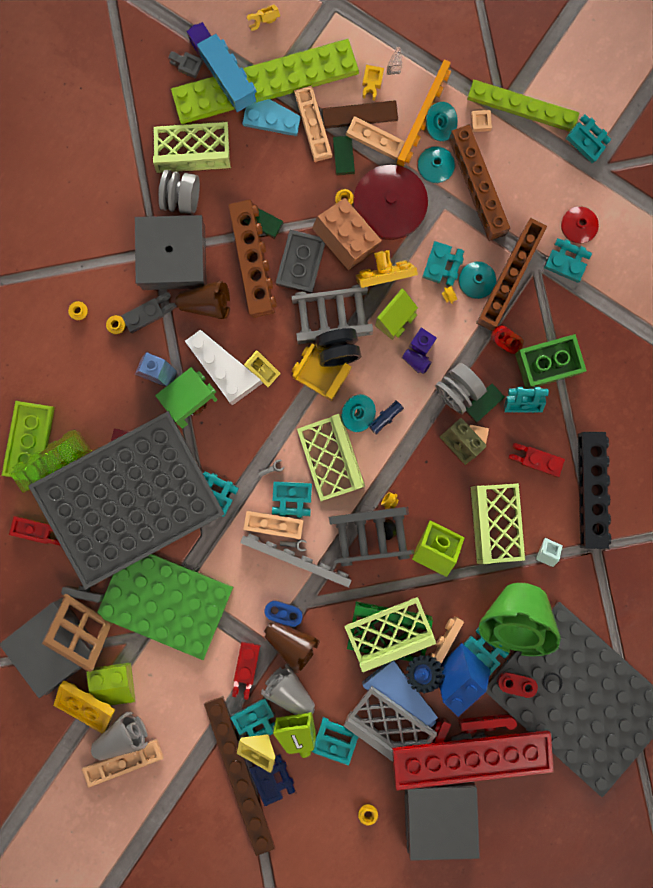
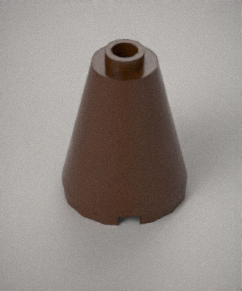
M223 281L179 292L175 299L176 306L179 307L180 311L217 319H226L230 312V307H227V301H230V293L226 282L223 283Z
M278 622L269 623L264 630L266 640L295 673H298L299 670L301 671L314 655L312 653L313 647L317 649L320 640Z

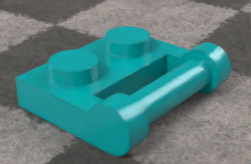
M323 717L312 753L349 766L358 736L344 726L328 721V718ZM329 729L351 737L350 743L324 734L325 730Z

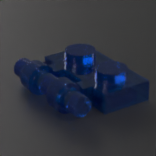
M280 754L275 755L276 764L273 766L271 773L257 765L249 768L264 806L283 799L281 790L285 788L289 795L296 792L293 786V778L289 776L286 769L287 764L285 760H282ZM279 772L283 781L278 783L274 773Z

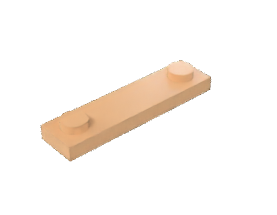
M312 86L294 90L314 162L332 158V152Z
M155 739L148 742L147 746L140 751L98 761L83 767L82 771L89 788L162 760L164 756L158 740Z

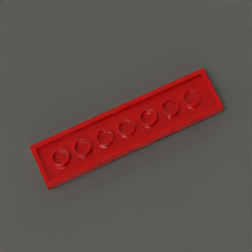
M548 730L392 748L396 790L554 772L551 733Z

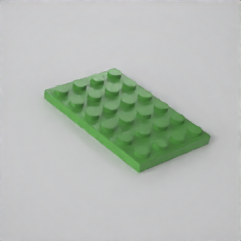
M150 554L113 574L97 613L106 621L204 660L234 587L157 555Z

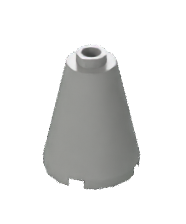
M285 664V669L278 668L266 681L267 688L266 690L262 688L261 695L294 715L311 712L313 714L315 703L295 672L288 664Z
M133 712L122 714L92 743V756L102 761L144 749L148 743H145V738L148 735L142 720L138 716H132Z

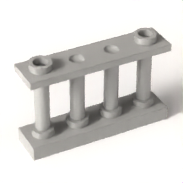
M354 285L350 289L311 294L298 292L295 296H292L293 304L299 305L302 330H300V333H296L298 344L313 343L316 336L343 328L355 329L358 337L373 335V325L365 321L362 295H367L368 288ZM355 296L358 323L356 324L357 326L349 327L346 321L343 298ZM336 299L339 325L338 328L330 329L327 322L325 300ZM317 301L321 327L319 331H311L309 329L306 302Z

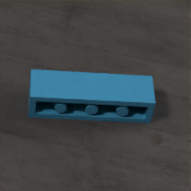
M214 34L198 43L197 47L200 57L236 112L256 102L255 93L257 91L254 84L247 81L244 69L242 67L239 69L238 62L234 54L228 52V46L224 39L220 40L218 35Z

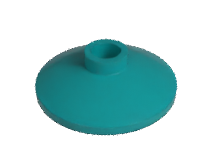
M437 102L431 106L426 116V128L433 139L446 141L450 138L451 131L457 129L458 117L451 104Z
M436 146L426 149L418 160L420 175L431 183H442L448 180L455 169V161L452 154L442 147ZM439 160L440 164L437 165L434 161Z
M483 262L467 264L459 275L461 290L465 295L474 299H481L490 295L496 284L494 270ZM481 276L482 281H477L475 277Z
M362 394L349 398L344 404L341 413L344 426L353 432L366 430L368 425L374 421L376 415L375 404L370 397Z

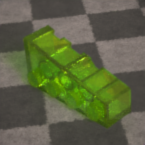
M74 429L67 432L60 440H55L48 444L47 448L42 452L38 451L32 454L27 462H20L13 467L14 471L9 474L22 493L28 492L30 490L29 485L92 451L79 431Z

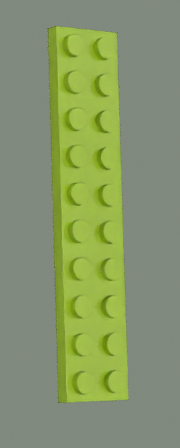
M349 39L243 68L247 75V81L249 83L252 82L256 88V102L274 99L294 93V90L308 86L316 87L359 74ZM214 77L171 88L181 125L235 110Z

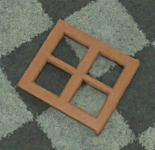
M64 594L63 601L42 644L91 672L94 669L113 623L104 620L100 614L68 594ZM70 605L83 613L78 627L64 619ZM88 617L102 625L97 638L83 630ZM60 626L74 634L69 648L54 640ZM79 638L93 645L88 660L74 652Z

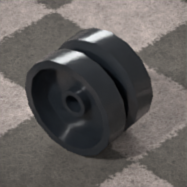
M343 328L316 336V348L322 351L318 355L320 366L335 367L359 360L362 357L360 347L354 345L358 341L357 331L352 328Z

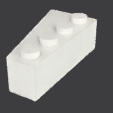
M199 330L185 340L231 405H234L263 384L261 379L203 331Z

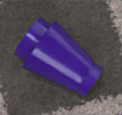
M409 349L405 351L402 357L417 373L425 374L432 363L429 357Z

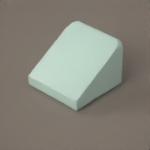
M544 538L536 560L554 567L559 562L563 545Z

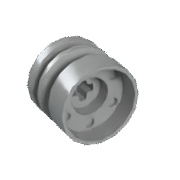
M164 170L158 191L159 208L163 211H167L169 208L170 212H175L177 206H179L180 213L194 215L199 200V176L184 173L180 180L179 172L175 171L172 174V171Z
M459 363L449 372L453 380L444 376L442 382H438L435 388L443 401L462 415L467 411L466 407L470 408L472 406L469 397L477 401L487 390L483 382L470 368L463 363Z

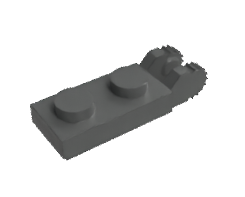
M164 293L156 299L154 298L121 315L129 331L134 333L177 307L175 303H170L162 309L159 304L169 300L171 297L170 293Z

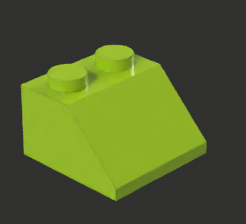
M401 289L377 317L375 326L391 340L395 336L399 338L405 331L404 326L406 323L409 322L411 324L417 317L416 311L418 307L406 291Z
M430 520L416 547L412 560L447 577L457 563L464 537Z
M131 662L95 667L93 671H87L89 693L102 703H108L110 706L136 702Z

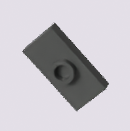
M79 585V588L65 586L62 587L61 592L62 595L68 594L74 598L97 603L102 602L105 593L91 591V587L85 589L83 585Z

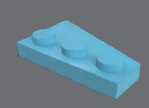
M267 99L246 107L243 126L297 136L301 116Z

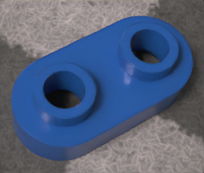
M275 600L270 601L265 607V615L269 620L291 627L298 626L302 621L303 614L298 607ZM277 607L278 613H272L271 608ZM290 613H295L297 618L291 619L289 617Z

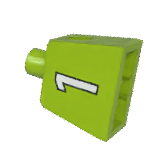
M312 712L276 718L273 734L286 753H299L302 758H306L314 750L316 731Z

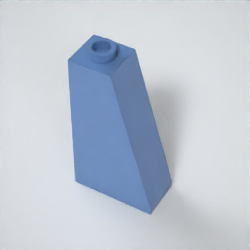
M147 352L142 356L135 375L164 387L173 382L177 371L166 360Z
M394 660L382 665L362 681V685L366 690L373 686L427 726L432 727L436 723L438 718L436 713L422 695L416 692L417 689L411 688L412 684L407 682L409 680L408 677H406Z

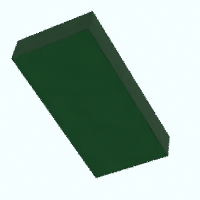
M348 136L333 137L336 176L355 174L352 138Z
M258 208L259 216L256 217L257 223H261L264 234L275 239L284 222ZM247 218L243 223L249 225L251 219Z
M493 383L486 388L487 392L480 399L471 402L472 406L470 408L466 407L467 411L465 412L476 423L505 398Z

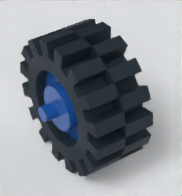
M429 655L413 658V661L408 663L410 666L406 667L408 673L405 675L409 678L408 684H412L411 688L417 689L416 692L428 693L438 689L439 685L443 683L442 678H444L445 674H442V671H444V668L440 667L441 662L436 661L435 657H430Z

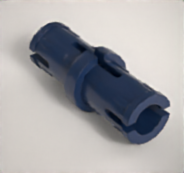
M395 400L385 411L382 410L377 419L369 424L368 427L377 435L384 426L393 422L392 419L404 407Z

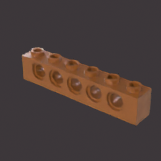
M470 124L452 130L449 141L488 241L507 235L510 225Z
M251 199L229 204L249 314L253 318L274 314V308L277 307L275 296L271 294L273 282L271 278H268L267 271H270L268 260L264 258L266 246L260 237L263 234L261 223H257L256 219L259 216L258 207L253 204ZM245 219H251L249 225L243 226V221ZM254 237V241L251 244H246L248 238ZM253 255H258V259L255 262H250V258ZM257 273H261V278L257 281H254V275ZM264 291L265 296L262 299H257V294Z
M532 218L528 220L476 324L490 331H493L498 326L547 225Z

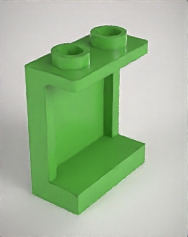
M192 367L155 395L182 429L188 425L185 421L188 416L210 399H213L214 402L218 400L214 396L216 393L215 389L210 383L206 385L204 383L206 378L200 371L195 372Z

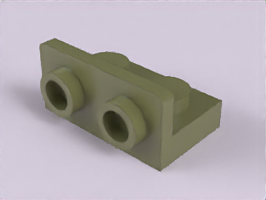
M462 418L440 436L444 443L465 465L487 446Z

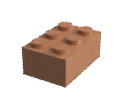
M346 198L318 215L312 227L348 270L374 253L382 241Z

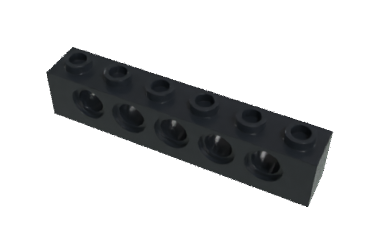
M606 432L578 433L580 548L609 549L611 544V534L608 525L611 524V516L608 514V506L611 502L610 495L608 494L610 477L607 475L610 459L607 456L609 438L606 437ZM592 447H595L598 451L596 457L591 454ZM593 466H595L598 469L597 476H594L591 473V468ZM594 485L597 486L599 490L596 496L592 493L591 490ZM595 504L599 507L597 515L592 512V507ZM594 524L599 526L597 534H594L592 530Z

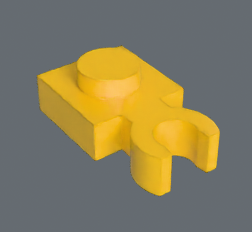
M366 65L362 86H366L363 89V99L370 92L373 94L372 100L375 101L377 96L376 88H381L384 68Z

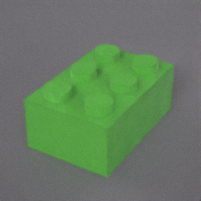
M575 334L520 349L515 353L525 389L577 376L587 371Z

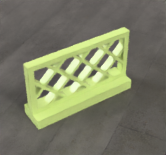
M228 122L154 127L153 164L156 172L162 173L164 170L178 172L231 168ZM217 129H224V133L220 137L214 134ZM198 130L206 132L201 139L195 135ZM185 131L188 135L182 140L176 136L179 132ZM159 133H168L169 136L162 141L159 138ZM210 136L216 140L211 146L204 142ZM191 137L197 141L192 148L186 144ZM174 138L179 143L172 149L167 144ZM219 144L225 147L223 152H216L214 149ZM200 145L207 149L204 153H197L195 150ZM182 146L188 150L185 154L177 153ZM164 147L170 151L167 155L159 156V152Z
M341 414L333 415L330 418L297 429L320 501L365 487L346 427L342 422ZM329 422L332 425L330 436L320 432L323 424ZM311 429L316 432L312 442L305 439L303 431ZM319 434L328 438L324 448L314 444ZM330 440L338 444L339 448L336 454L326 450ZM313 446L322 450L318 460L310 455ZM324 452L334 456L330 466L320 462ZM336 458L344 462L345 466L342 472L332 468ZM319 464L328 468L324 478L316 474ZM330 470L340 474L336 484L326 480ZM342 476L350 480L352 487L343 489L338 486ZM324 482L334 486L331 494L326 496L322 492Z
M519 483L471 487L477 564L524 561L525 552ZM507 488H513L514 496L511 500L503 495ZM486 489H492L498 494L492 502L487 498ZM500 497L508 503L502 511L494 505ZM510 506L515 510V516L512 520L504 514ZM492 507L499 513L494 521L488 517V511ZM502 516L509 522L504 530L496 524ZM512 525L517 529V535L514 539L506 533ZM493 527L501 532L496 540L490 537V530ZM503 536L511 541L506 549L498 544ZM513 545L518 548L519 557H512L508 553ZM496 546L502 551V554L498 558L492 559L491 550Z
M418 597L345 625L362 672L436 644L434 634ZM417 605L418 612L416 617L406 613L408 606ZM396 612L401 615L397 624L387 620L390 613ZM404 616L414 620L410 629L400 626ZM377 619L383 622L379 631L369 627L371 621ZM416 622L424 624L427 631L422 633L413 631ZM385 624L396 627L392 637L382 633ZM358 626L365 630L362 637L358 638L352 634L351 629ZM398 629L408 632L406 639L401 641L395 638ZM367 631L377 634L374 644L363 640ZM380 636L390 640L387 647L382 648L376 645ZM362 643L372 647L370 653L364 656L359 651Z

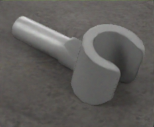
M276 460L273 466L259 472V476L262 477L273 471L281 472L284 467L278 469L275 465L282 460Z
M302 539L297 542L280 541V546L294 547L299 551H305L306 549L299 548V543L307 542Z

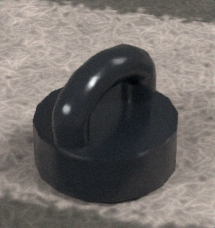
M390 519L385 520L386 540H390L397 535L396 525Z

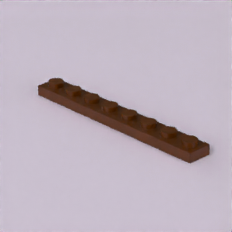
M224 696L205 702L204 705L255 855L258 856L274 850L275 845L246 760L237 754L239 740Z

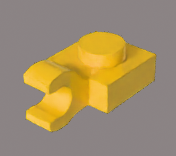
M273 4L258 10V13L246 16L248 21L255 20V23L249 27L251 30H256L261 22L272 23L276 21V18L280 17V13Z

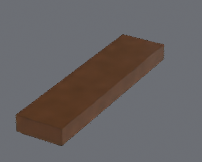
M396 100L323 108L324 128L350 126L354 116L369 124L398 121Z

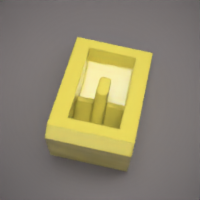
M257 350L244 364L267 387L280 375V372Z
M269 735L244 737L239 740L237 754L271 773L275 754Z

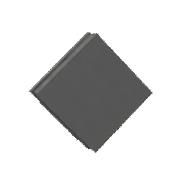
M202 215L135 217V275L138 286L143 290L192 289L206 285V232Z
M63 598L52 602L0 643V647L38 698L51 693L60 686L63 680L66 681L82 668L42 644ZM69 607L64 619L78 627L80 620ZM60 626L54 640L69 648L74 634ZM79 638L74 652L88 660L93 645Z
M474 782L405 789L406 844L410 860L480 859L477 787Z

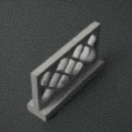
M373 686L370 687L354 710L348 714L344 723L345 728L391 761H393L392 748L430 744L437 736L436 731ZM371 694L379 698L380 704H369L368 698ZM384 708H393L396 716H386ZM371 709H381L382 717L372 718ZM359 710H367L369 718L362 719L356 714ZM408 719L412 722L413 727L402 728L401 720ZM397 720L399 728L388 729L387 721ZM373 722H384L385 730H377ZM425 731L430 736L427 739L418 740L417 732ZM414 732L415 740L405 741L403 733ZM400 733L401 741L394 742L390 739V734Z

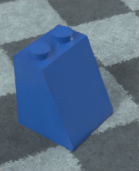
M463 643L452 651L440 665V667L444 668L442 674H445L444 678H442L443 683L439 685L443 703L458 717L486 692L491 672Z

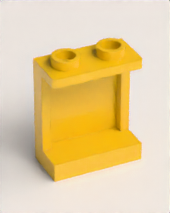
M312 343L310 347L306 346L301 355L303 357L300 363L297 362L291 371L294 373L293 379L326 399L333 401L350 373L352 366L347 363L335 367L320 366L318 355L322 351L318 350L316 345Z

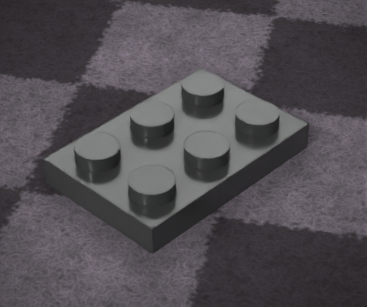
M290 230L276 285L310 294L313 293L325 248L324 241L318 236Z

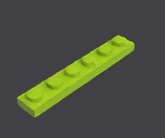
M473 80L467 100L568 132L577 124L580 112L477 80Z

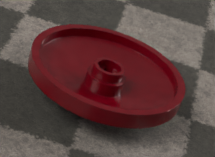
M383 165L372 169L361 178L354 192L353 208L380 239L396 240L410 235L421 225L428 208V195L423 182L414 172L398 165Z

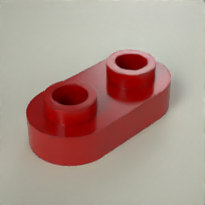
M504 325L497 326L491 333V340L511 354H515L523 347L524 341L522 337Z
M503 672L497 679L499 688L505 693L530 698L538 691L536 681L528 676ZM507 680L512 681L510 686L505 685ZM530 684L531 689L529 691H525V686Z

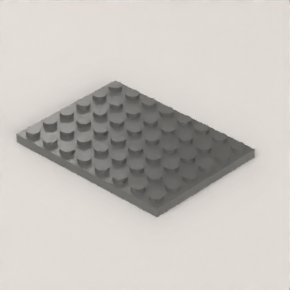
M169 411L29 485L33 496L85 589L225 514Z
M557 602L552 608V612L561 637L559 648L555 652L543 656H522V652L514 651L488 681L486 693L529 732L548 730L551 733L552 753L603 798L653 739V685L561 602ZM503 672L528 676L536 681L538 691L530 698L505 693L499 688L497 679ZM549 673H555V674H557V675H559V676L561 677L562 682H563V685H562V688L560 689V691H558V690H559V687H560L561 682H560L559 677L556 676V675H550V676H548V677L546 678V680H545V686H546V688L548 689V691L545 690V688H544V686H543V679H544V677H545L547 674H549ZM507 680L505 685L510 686L512 681ZM530 684L525 686V691H529L531 689Z

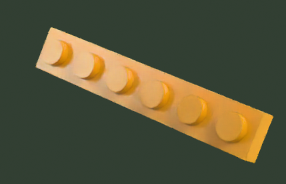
M445 59L397 159L398 166L404 167L405 163H410L413 156L411 150L413 146H418L421 139L419 133L426 128L427 113L431 106L435 104L436 97L440 98L444 89L442 87L443 82H447L452 71L449 70L451 62Z

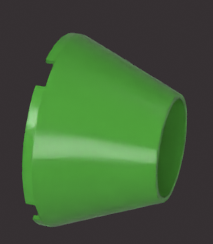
M513 583L506 586L479 623L481 637L490 645L510 653V650L522 652V656L548 655L559 648L561 641L547 594L541 588L527 583Z

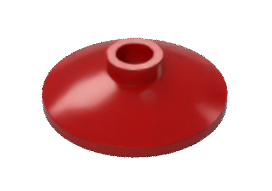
M574 207L563 216L561 229L564 236L571 242L578 244L587 243L596 236L599 229V221L592 210L586 207ZM582 220L585 225H580L579 221Z

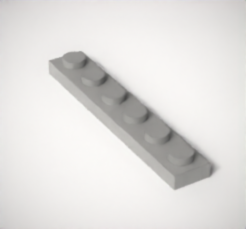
M244 535L240 542L346 587H349L351 579L348 578L349 574L340 570L337 573L330 570V566L320 563L318 566L312 563L313 559L302 556V558L294 556L295 552L289 549L279 550L277 549V544L272 542L262 543L259 541V537L255 535Z

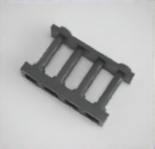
M408 507L329 517L330 525L336 524V528H338L342 558L335 559V564L341 563V566H350L353 561L398 556V560L409 559L410 555L414 554V549L407 550L403 525L404 515L409 514ZM386 517H393V520H395L399 551L387 552L384 529ZM373 519L374 523H376L379 554L368 555L364 525L366 520ZM347 522H354L357 525L361 556H349L346 533Z

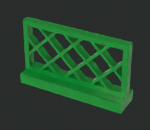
M356 601L352 623L357 621V616L365 618L389 607ZM406 611L407 614L414 617L417 615L415 612ZM396 612L390 613L387 620L397 624L401 615ZM425 615L430 625V628L432 629V616ZM404 616L400 625H404L405 628L409 629L414 620ZM375 619L372 621L369 627L377 630L374 624L379 622V620ZM416 622L413 631L418 628L427 631L424 624ZM387 624L388 628L382 631L384 634L390 630L394 633V627ZM357 626L352 628L351 632L354 636L359 634L362 636L365 629H360ZM408 632L403 633L399 637L396 634L395 638L401 640L408 635ZM377 635L371 638L370 640H367V638L364 637V640L371 643L375 641ZM380 636L379 638L384 644L382 648L387 647L388 644L385 642L382 636ZM349 639L347 649L354 651V648ZM366 644L360 646V652L370 653L372 649L370 646L369 648L365 647L367 646ZM427 648L421 650L420 656H425ZM409 654L399 659L413 661L415 657Z

